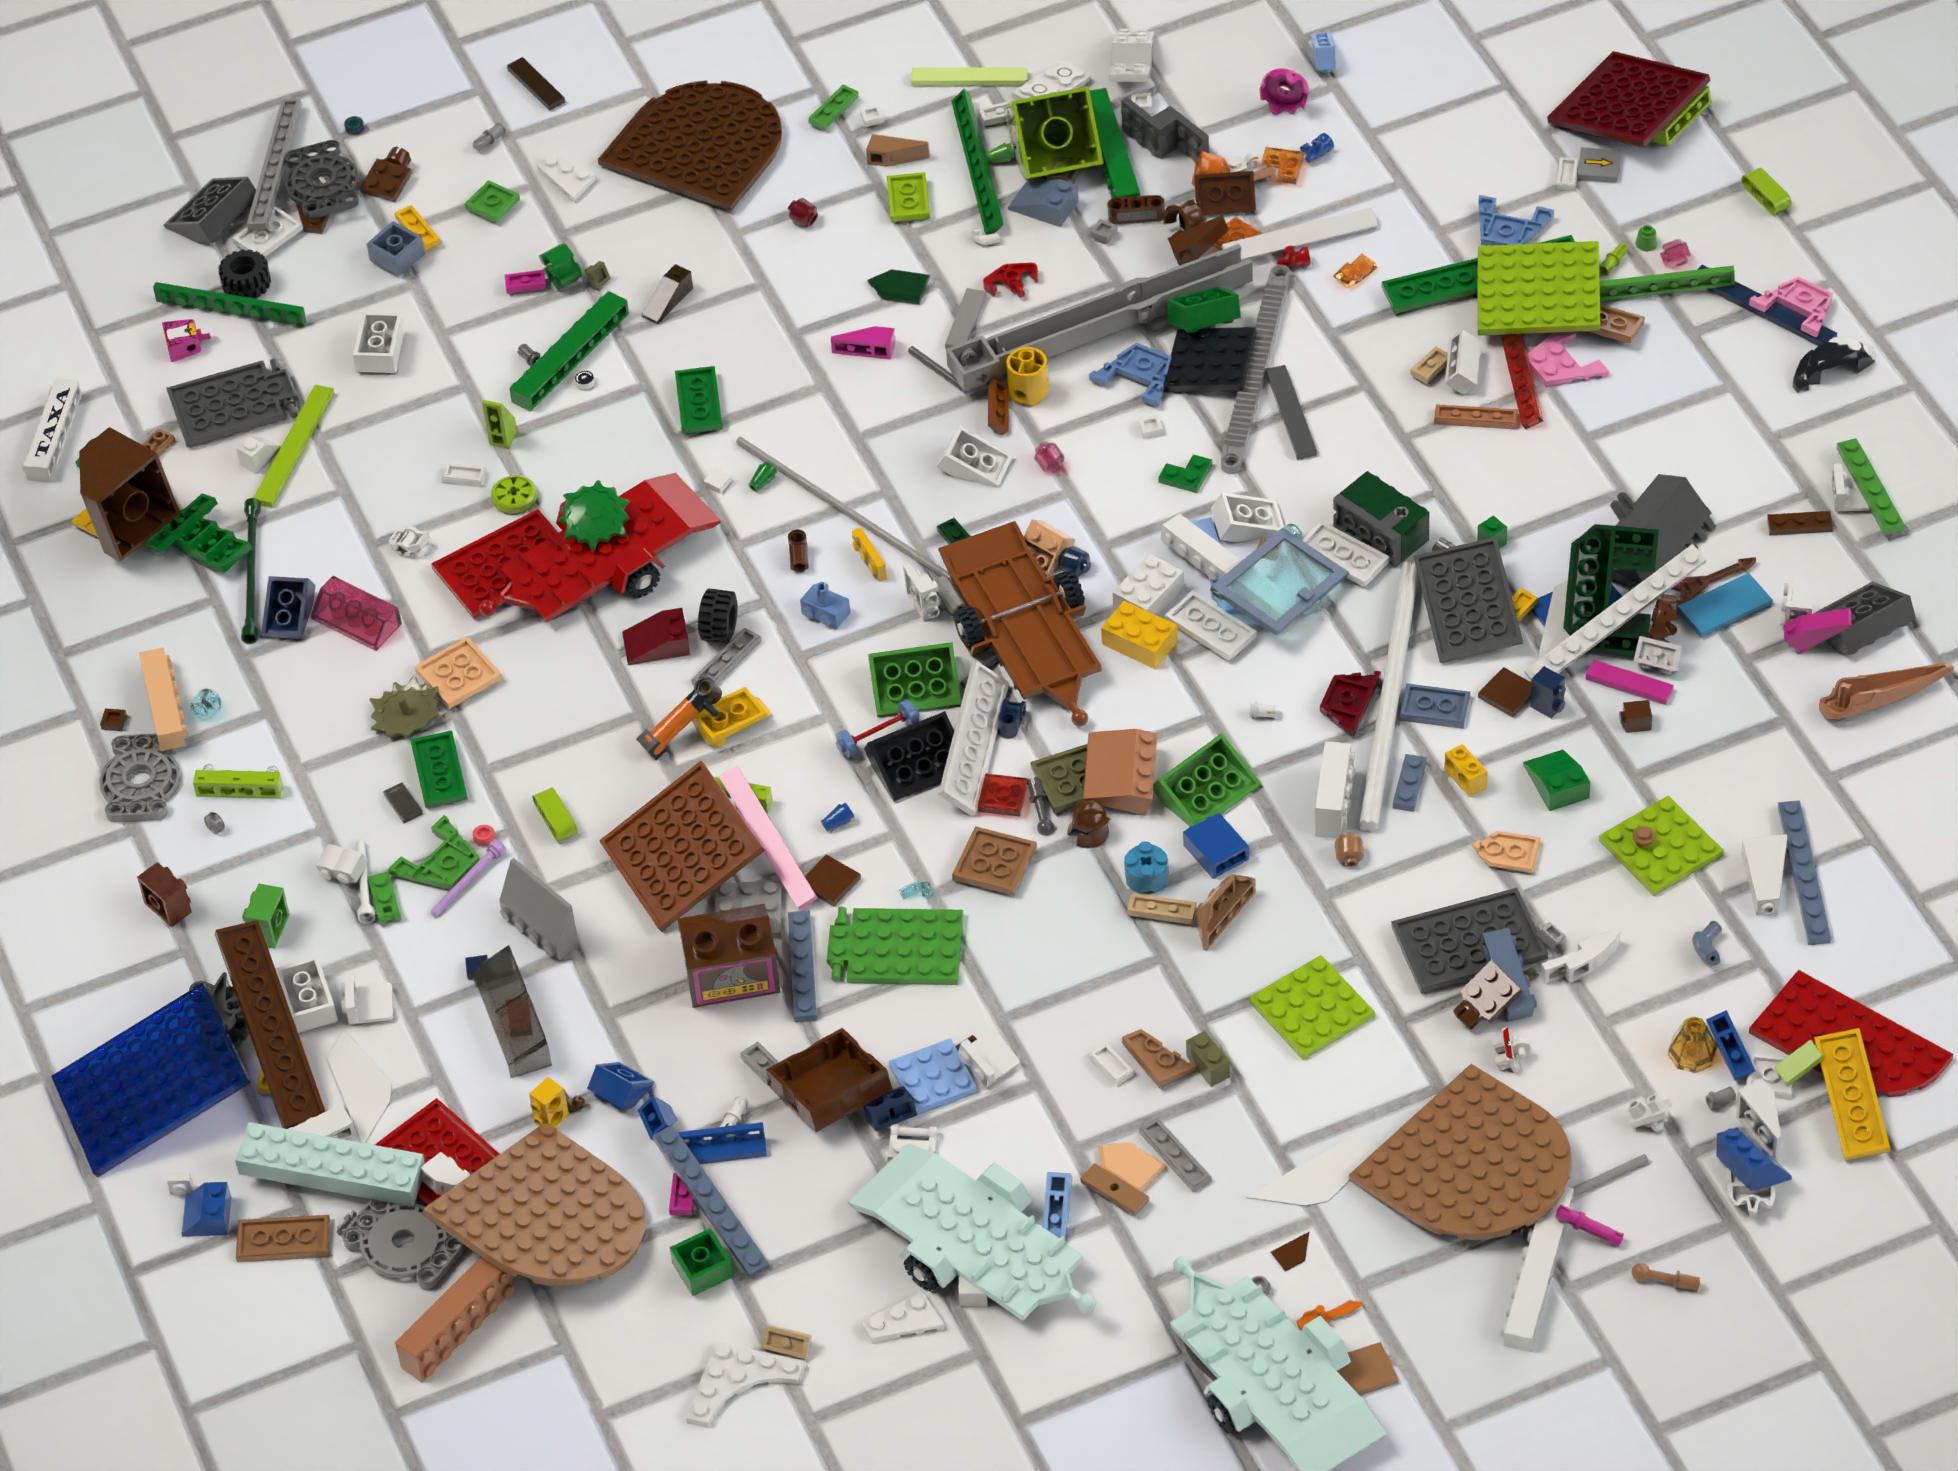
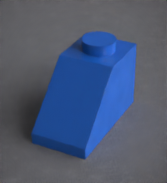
M654 1095L637 1109L651 1140H653L654 1134L673 1125L677 1121L672 1107Z

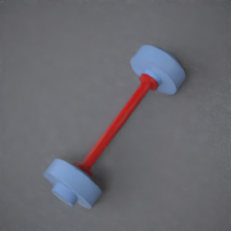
M906 699L898 703V716L854 737L845 729L836 733V746L839 752L843 753L845 757L850 758L857 754V741L898 721L904 722L907 726L919 722L917 707Z

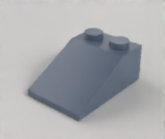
M1061 179L1026 182L1008 206V210L1061 227L1079 202L1078 185Z

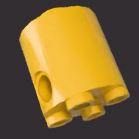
M1018 348L1008 356L1006 361L1009 397L1013 401L1034 407L1039 405L1040 401L1047 396L1049 391L1046 355L1037 348Z

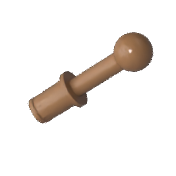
M1638 1263L1632 1268V1276L1636 1281L1644 1282L1647 1279L1674 1284V1289L1684 1288L1698 1292L1700 1277L1681 1274L1678 1270L1676 1275L1650 1270L1644 1263Z

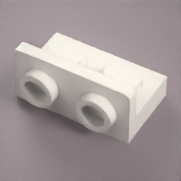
M1639 636L1634 661L1639 662V667L1651 669V666L1660 668V672L1672 674V671H1678L1679 669L1678 662L1682 646Z

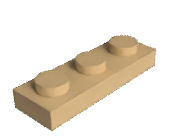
M1131 893L1127 916L1193 925L1197 902Z

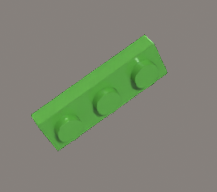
M842 85L808 118L809 124L825 131L859 97L858 91Z

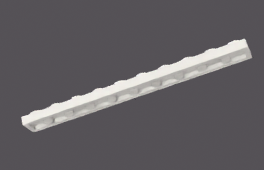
M1693 544L1524 670L1525 674L1531 680L1543 666L1559 674L1706 563L1705 557Z

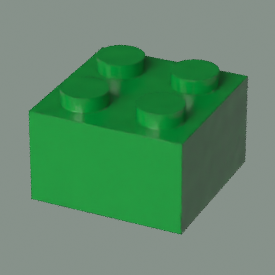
M711 1228L669 1247L672 1264L692 1296L734 1277L732 1262Z

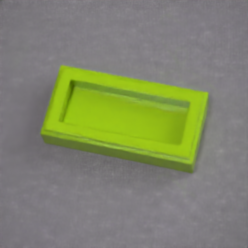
M1810 1039L1774 1068L1789 1086L1825 1058Z

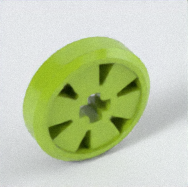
M512 475L504 477L494 484L491 490L493 505L499 511L507 514H517L528 510L534 505L537 499V492L532 480L524 476Z

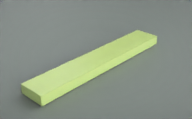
M912 68L911 86H1022L1027 83L1028 68Z

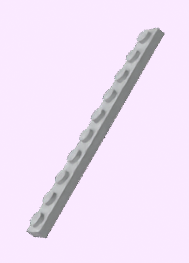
M300 98L281 100L248 217V230L268 229L286 164L285 154L290 149L302 106Z

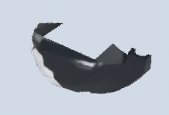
M1848 337L1832 338L1804 355L1795 371L1792 387L1797 393L1804 388L1809 390V385L1811 384L1820 385L1822 370L1858 360V374L1875 362V349L1870 343L1865 342L1862 344Z

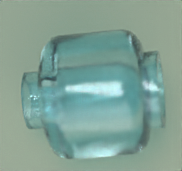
M208 688L201 689L190 702L191 711L197 718L203 720L211 719L221 708V698L214 690Z

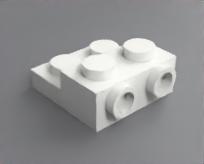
M911 563L904 565V582L907 597L923 621L937 617L940 613L938 609L940 601L937 595L939 588L936 581H932L928 574L921 576L919 570H915Z

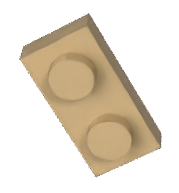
M1435 346L1411 369V376L1427 384L1447 366L1448 353Z
M767 1324L765 1325L761 1348L806 1359L808 1358L812 1335Z

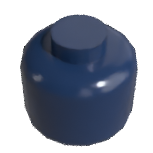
M1071 546L1065 548L1060 554L1059 563L1062 570L1067 571L1071 569L1076 573V577L1089 571L1091 567L1090 555L1086 551Z

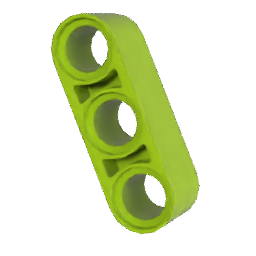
M1758 168L1742 176L1744 188L1770 214L1775 215L1791 207L1792 201L1789 194L1764 169Z
M553 787L532 796L536 809L557 842L578 834L573 818Z

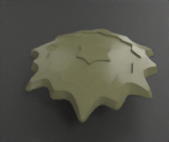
M413 676L408 684L404 686L394 682L391 692L384 691L382 698H370L369 700L375 710L371 718L376 721L371 730L386 732V736L390 738L397 736L409 738L412 733L425 730L429 723L437 720L439 717V713L436 711L438 701L435 699L439 687L436 686L429 689L426 683L420 685L416 676Z

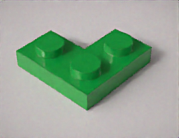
M1193 454L1186 468L1166 463L1158 477L1159 483L1198 493L1212 467V459Z

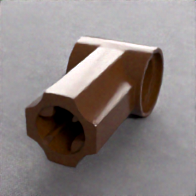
M792 530L788 534L790 568L796 571V573H801L809 569L807 537L803 530Z

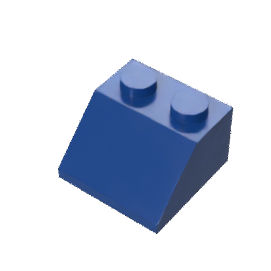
M620 1062L596 1064L587 1089L592 1091L596 1098L612 1102L611 1105L614 1108L624 1110V1108L634 1107L650 1090L655 1081Z
M227 1182L203 1183L186 1196L182 1237L228 1235L232 1197Z

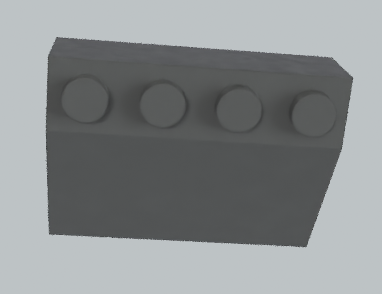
M249 177L212 178L164 224V227L198 243H213L218 239V235L230 227L231 222L241 217L242 212L252 206L256 189Z
M1873 581L1815 612L1820 613L1846 608L1851 610L1852 626L1826 640L1835 650L1847 655L1854 654L1858 649L1873 644L1878 638L1891 634L1893 630L1906 626L1916 618L1910 595Z

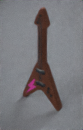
M1756 557L1738 559V563L1707 576L1686 577L1671 588L1672 590L1680 591V597L1683 598L1682 603L1676 604V609L1678 610L1679 605L1694 599L1710 583L1741 570L1746 572L1756 563Z

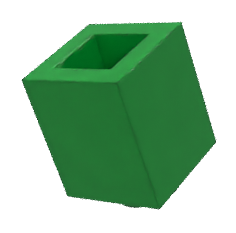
M1493 515L1478 525L1477 541L1496 537L1500 549L1507 544V526Z

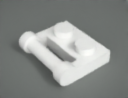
M899 1124L891 1125L887 1156L888 1163L907 1144L935 1153L938 1128L930 1126V1129L899 1127ZM899 1136L928 1137L929 1141L903 1140L898 1138Z

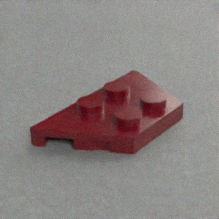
M1374 671V675L1361 676V672L1350 675H1334L1320 704V712L1349 735L1354 736L1381 678V671Z

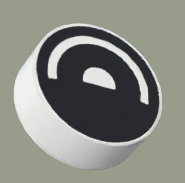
M580 371L574 377L576 387L581 390L590 389L595 384L594 374L591 371Z

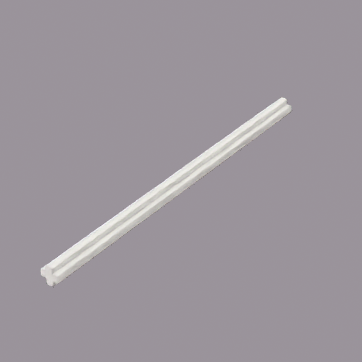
M1407 561L1402 566L1359 821V828L1364 832L1367 830L1375 832L1378 828L1419 581L1415 562L1411 564Z

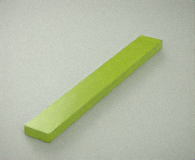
M314 385L253 497L258 499L262 506L273 508L332 399L334 388Z

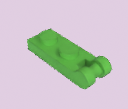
M389 872L368 876L380 925L386 924V921L401 920Z

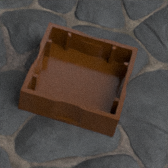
M843 1028L820 1039L807 1049L793 1054L766 1069L772 1090L815 1132L822 1130L893 1090L887 1069L871 1054L865 1052L858 1042Z

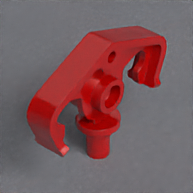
M1033 262L1004 264L983 279L984 290L994 297L996 296L997 287L991 284L993 282H1002L1005 286L1009 287L1012 293H1016L1019 298L1025 296L1021 275L1025 272H1032L1030 277L1035 279V282H1038L1037 264Z

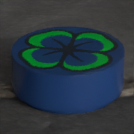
M358 116L347 118L344 122L345 131L349 134L362 132L364 129L362 118Z

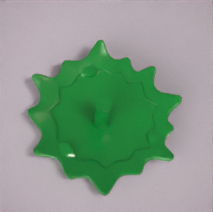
M597 480L591 487L581 486L576 492L563 494L566 504L562 507V510L565 514L558 521L567 526L564 536L565 540L576 538L579 544L588 543L591 551L594 552L599 541L608 542L612 536L627 537L623 524L629 520V516L624 509L630 501L618 497L615 487H604L601 481Z

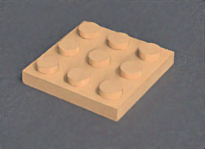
M468 637L414 666L415 672L430 689L436 686L439 687L437 696L448 709L502 680V674Z

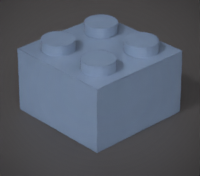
M394 221L367 243L370 261L397 276L404 273L425 254L422 237Z

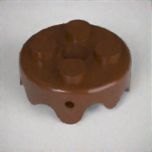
M1663 594L1661 599H1657L1652 613L1651 621H1653V624L1650 628L1649 638L1670 643L1664 638L1677 633V627L1671 623V621L1677 618V609L1672 604L1682 603L1683 598Z

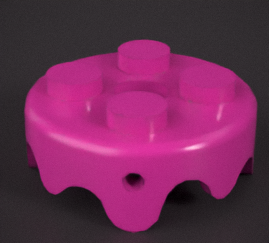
M1283 68L1268 72L1263 77L1259 88L1261 101L1266 100L1269 103L1270 111L1273 114H1278L1280 111H1287L1292 114L1299 107L1304 109L1309 94V86L1306 80L1299 73Z

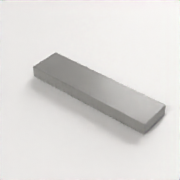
M966 289L945 342V349L970 340L986 298V291Z
M744 627L691 680L692 685H695L696 681L704 676L710 677L718 685L761 642V636Z
M1158 1117L1139 1128L1141 1136L1192 1192L1212 1182L1210 1174Z

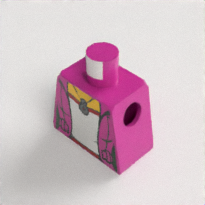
M193 319L162 322L171 362L200 353L199 341L211 339L209 328L196 329Z

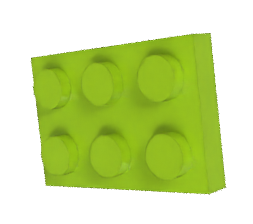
M926 172L887 176L891 222L930 219Z

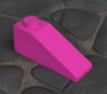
M873 326L831 336L832 353L891 359L896 343L895 328Z
M1846 608L1801 615L1784 624V641L1799 653H1802L1852 626L1851 610Z

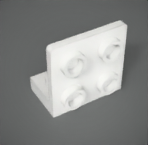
M1833 463L1832 488L1835 511L1870 510L1853 478L1847 477L1846 472L1842 471V463Z
M1790 576L1789 583L1784 585L1783 596H1787V598L1783 597L1781 612L1786 613H1781L1780 626H1784L1787 622L1801 615L1812 614V602L1792 601L1794 576Z

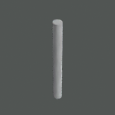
M1643 1154L1572 1187L1574 1188V1197L1648 1163L1647 1156Z

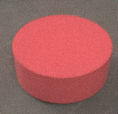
M489 825L476 827L473 831L474 842L479 846H488L495 839L494 829Z

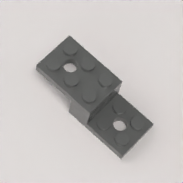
M1128 97L1121 100V126L1123 131L1131 135L1139 144L1145 146L1150 153L1155 154L1161 159L1179 148L1181 152L1191 157L1195 163L1202 150L1209 153V135L1173 107L1169 106L1156 115L1151 116Z

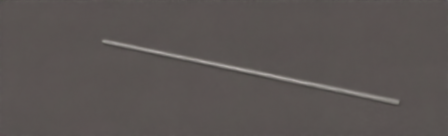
M738 437L736 441L738 445L764 462L772 464L778 471L937 575H946L950 578L947 570L743 437Z

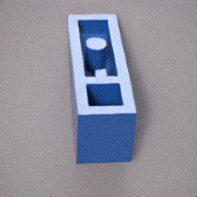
M1727 1010L1706 1019L1711 1036L1734 1080L1756 1072Z

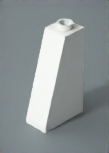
M1786 834L1742 840L1741 853L1756 915L1778 912L1787 846Z

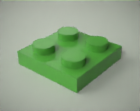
M488 180L465 203V209L497 223L520 200V195Z

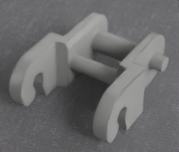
M354 1210L351 1211V1215L347 1214L344 1217V1222L337 1227V1234L340 1235L349 1226L350 1221L356 1216ZM367 1219L365 1221L366 1225L363 1222L361 1225L368 1226L371 1224V1221ZM350 1233L347 1238L348 1241L355 1239L356 1235Z

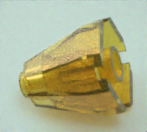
M1694 1016L1683 1021L1673 1035L1668 1049V1056L1677 1069L1684 1070V1068L1690 1069L1689 1072L1693 1073L1711 1067L1717 1053V1045L1702 1018Z

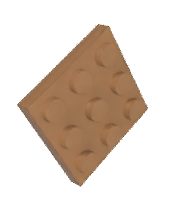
M975 826L952 873V880L1014 896L1035 853L1037 842Z

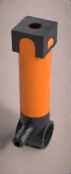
M701 677L696 681L694 690L650 732L646 729L636 740L655 760H658L667 751L665 746L702 710L705 709L712 717L718 716L719 711L712 704L717 703L721 699V688L710 677Z

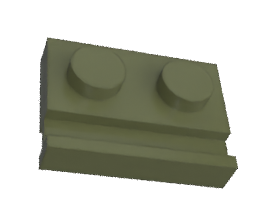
M1053 158L1050 169L1055 167L1057 161H1068L1067 165H1070L1073 158ZM1080 169L1047 175V180L1061 179L1076 183Z

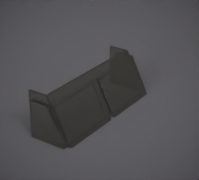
M508 945L478 965V970L473 973L475 987H478L506 1059L510 1078L552 1066L546 1036L512 950Z

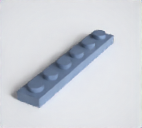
M810 910L788 912L795 1022L817 1020Z

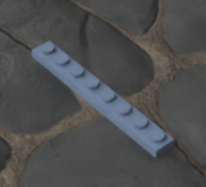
M1800 800L1778 802V812L1783 834L1787 835L1786 848L1808 945L1830 943V931Z
M673 1125L654 1134L653 1141L746 1275L751 1278L769 1268V1263Z

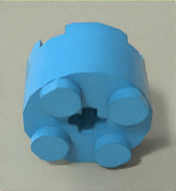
M1145 841L1130 849L1125 855V878L1127 886L1132 891L1143 894V891L1157 893L1166 886L1169 874L1167 854L1160 847Z

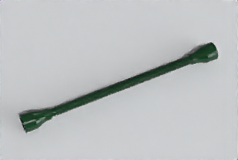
M249 498L244 502V513L248 522V542H250L253 548L247 553L246 619L241 630V640L246 644H253L258 640V629L254 619L256 523L261 512V503L255 498Z

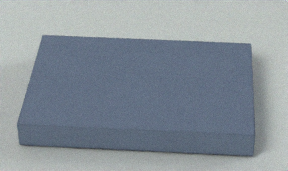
M1407 683L1400 720L1464 729L1471 692Z

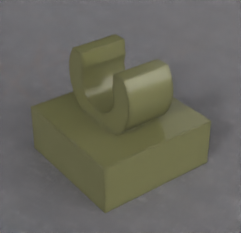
M598 261L595 265H590L584 270L593 289L598 290L611 279L604 262Z

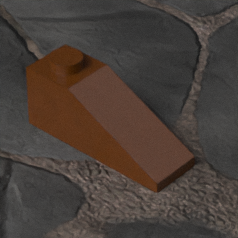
M1223 215L1169 237L1168 241L1178 265L1180 266L1200 258L1229 231Z

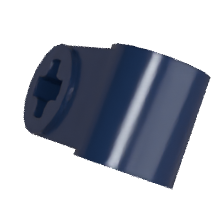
M1004 698L998 715L999 734L1001 737L1011 739L1018 734L1026 713V701L1019 703Z

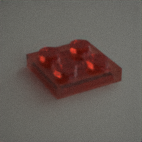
M985 773L977 805L978 812L1020 817L1028 787L1026 782L1028 778Z

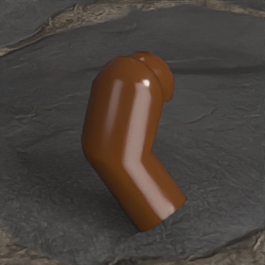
M565 1091L568 1110L577 1112L584 1108L585 1099L582 1096L569 1098Z

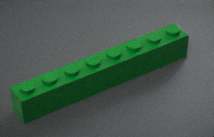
M1107 89L1090 90L1104 163L1102 173L1103 177H1107L1106 185L1108 191L1111 190L1110 197L1112 199L1140 196V190Z
M610 291L600 297L554 345L549 347L542 357L538 358L509 388L511 402L531 412L629 315L627 300Z

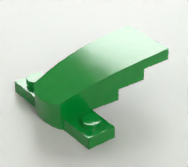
M203 493L186 508L180 510L178 516L145 542L149 550L158 553L166 551L173 544L190 558L221 573L228 571L253 549L250 542L236 538L233 531L219 528L216 521L202 518L210 513L218 504L215 497Z

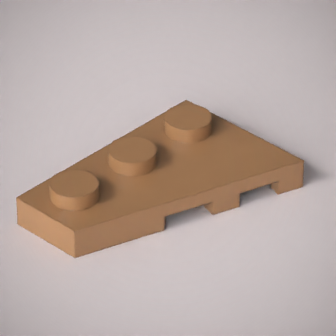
M1142 1029L1122 1037L1121 1043L1158 1087L1192 1074L1197 1070L1196 1064L1193 1062L1187 1063L1181 1059L1179 1053L1169 1051L1162 1046V1042Z

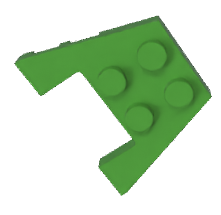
M443 815L431 829L432 833L445 841L419 866L401 856L388 868L390 875L451 890L480 860L467 841L463 840L459 835L458 830L450 824L449 819Z

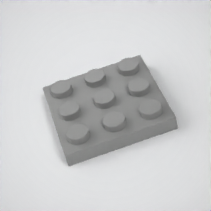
M782 881L723 883L716 889L715 912L765 904L769 915L773 938H781Z

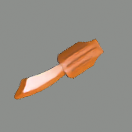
M1348 1300L1325 1312L1324 1306L1318 1305L1315 1309L1305 1312L1300 1319L1296 1320L1297 1325L1301 1331L1305 1324L1318 1316H1321L1329 1324L1330 1319L1353 1312L1361 1307L1363 1302Z

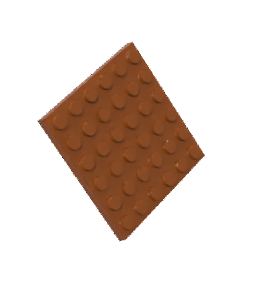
M699 761L599 840L661 932L765 851L702 761Z

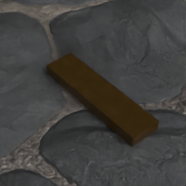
M524 57L507 65V70L549 111L565 103V97Z

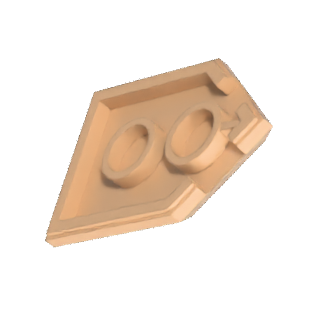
M1496 831L1490 834V837L1472 843V847L1488 866L1533 873L1541 838Z
M1131 1142L1098 1145L1100 1166L1141 1192L1166 1167L1164 1163Z

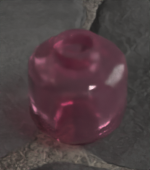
M1681 239L1663 244V252L1660 253L1663 263H1668L1671 268L1688 263V257L1691 256L1686 241L1682 242Z
M1044 442L1035 449L1034 459L1042 471L1046 473L1052 471L1055 473L1063 467L1062 463L1065 460V456L1055 443Z

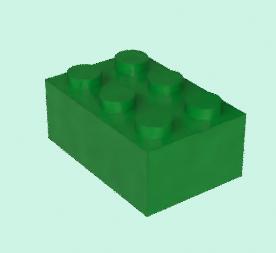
M1220 286L1166 299L1169 323L1177 326V328L1186 330L1188 333L1196 332L1198 328L1202 327L1213 328L1218 323H1232L1234 319L1241 318L1239 295Z

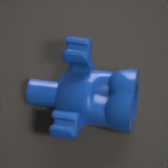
M1322 133L1311 141L1312 146L1306 143L1300 147V150L1308 154L1304 159L1307 163H1311L1314 159L1325 156L1326 152L1331 151L1334 148V142L1328 134Z

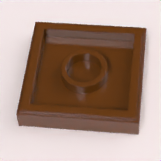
M1503 667L1478 692V698L1514 717L1531 699V682Z
M826 854L805 875V878L818 898L835 906L861 879V874Z

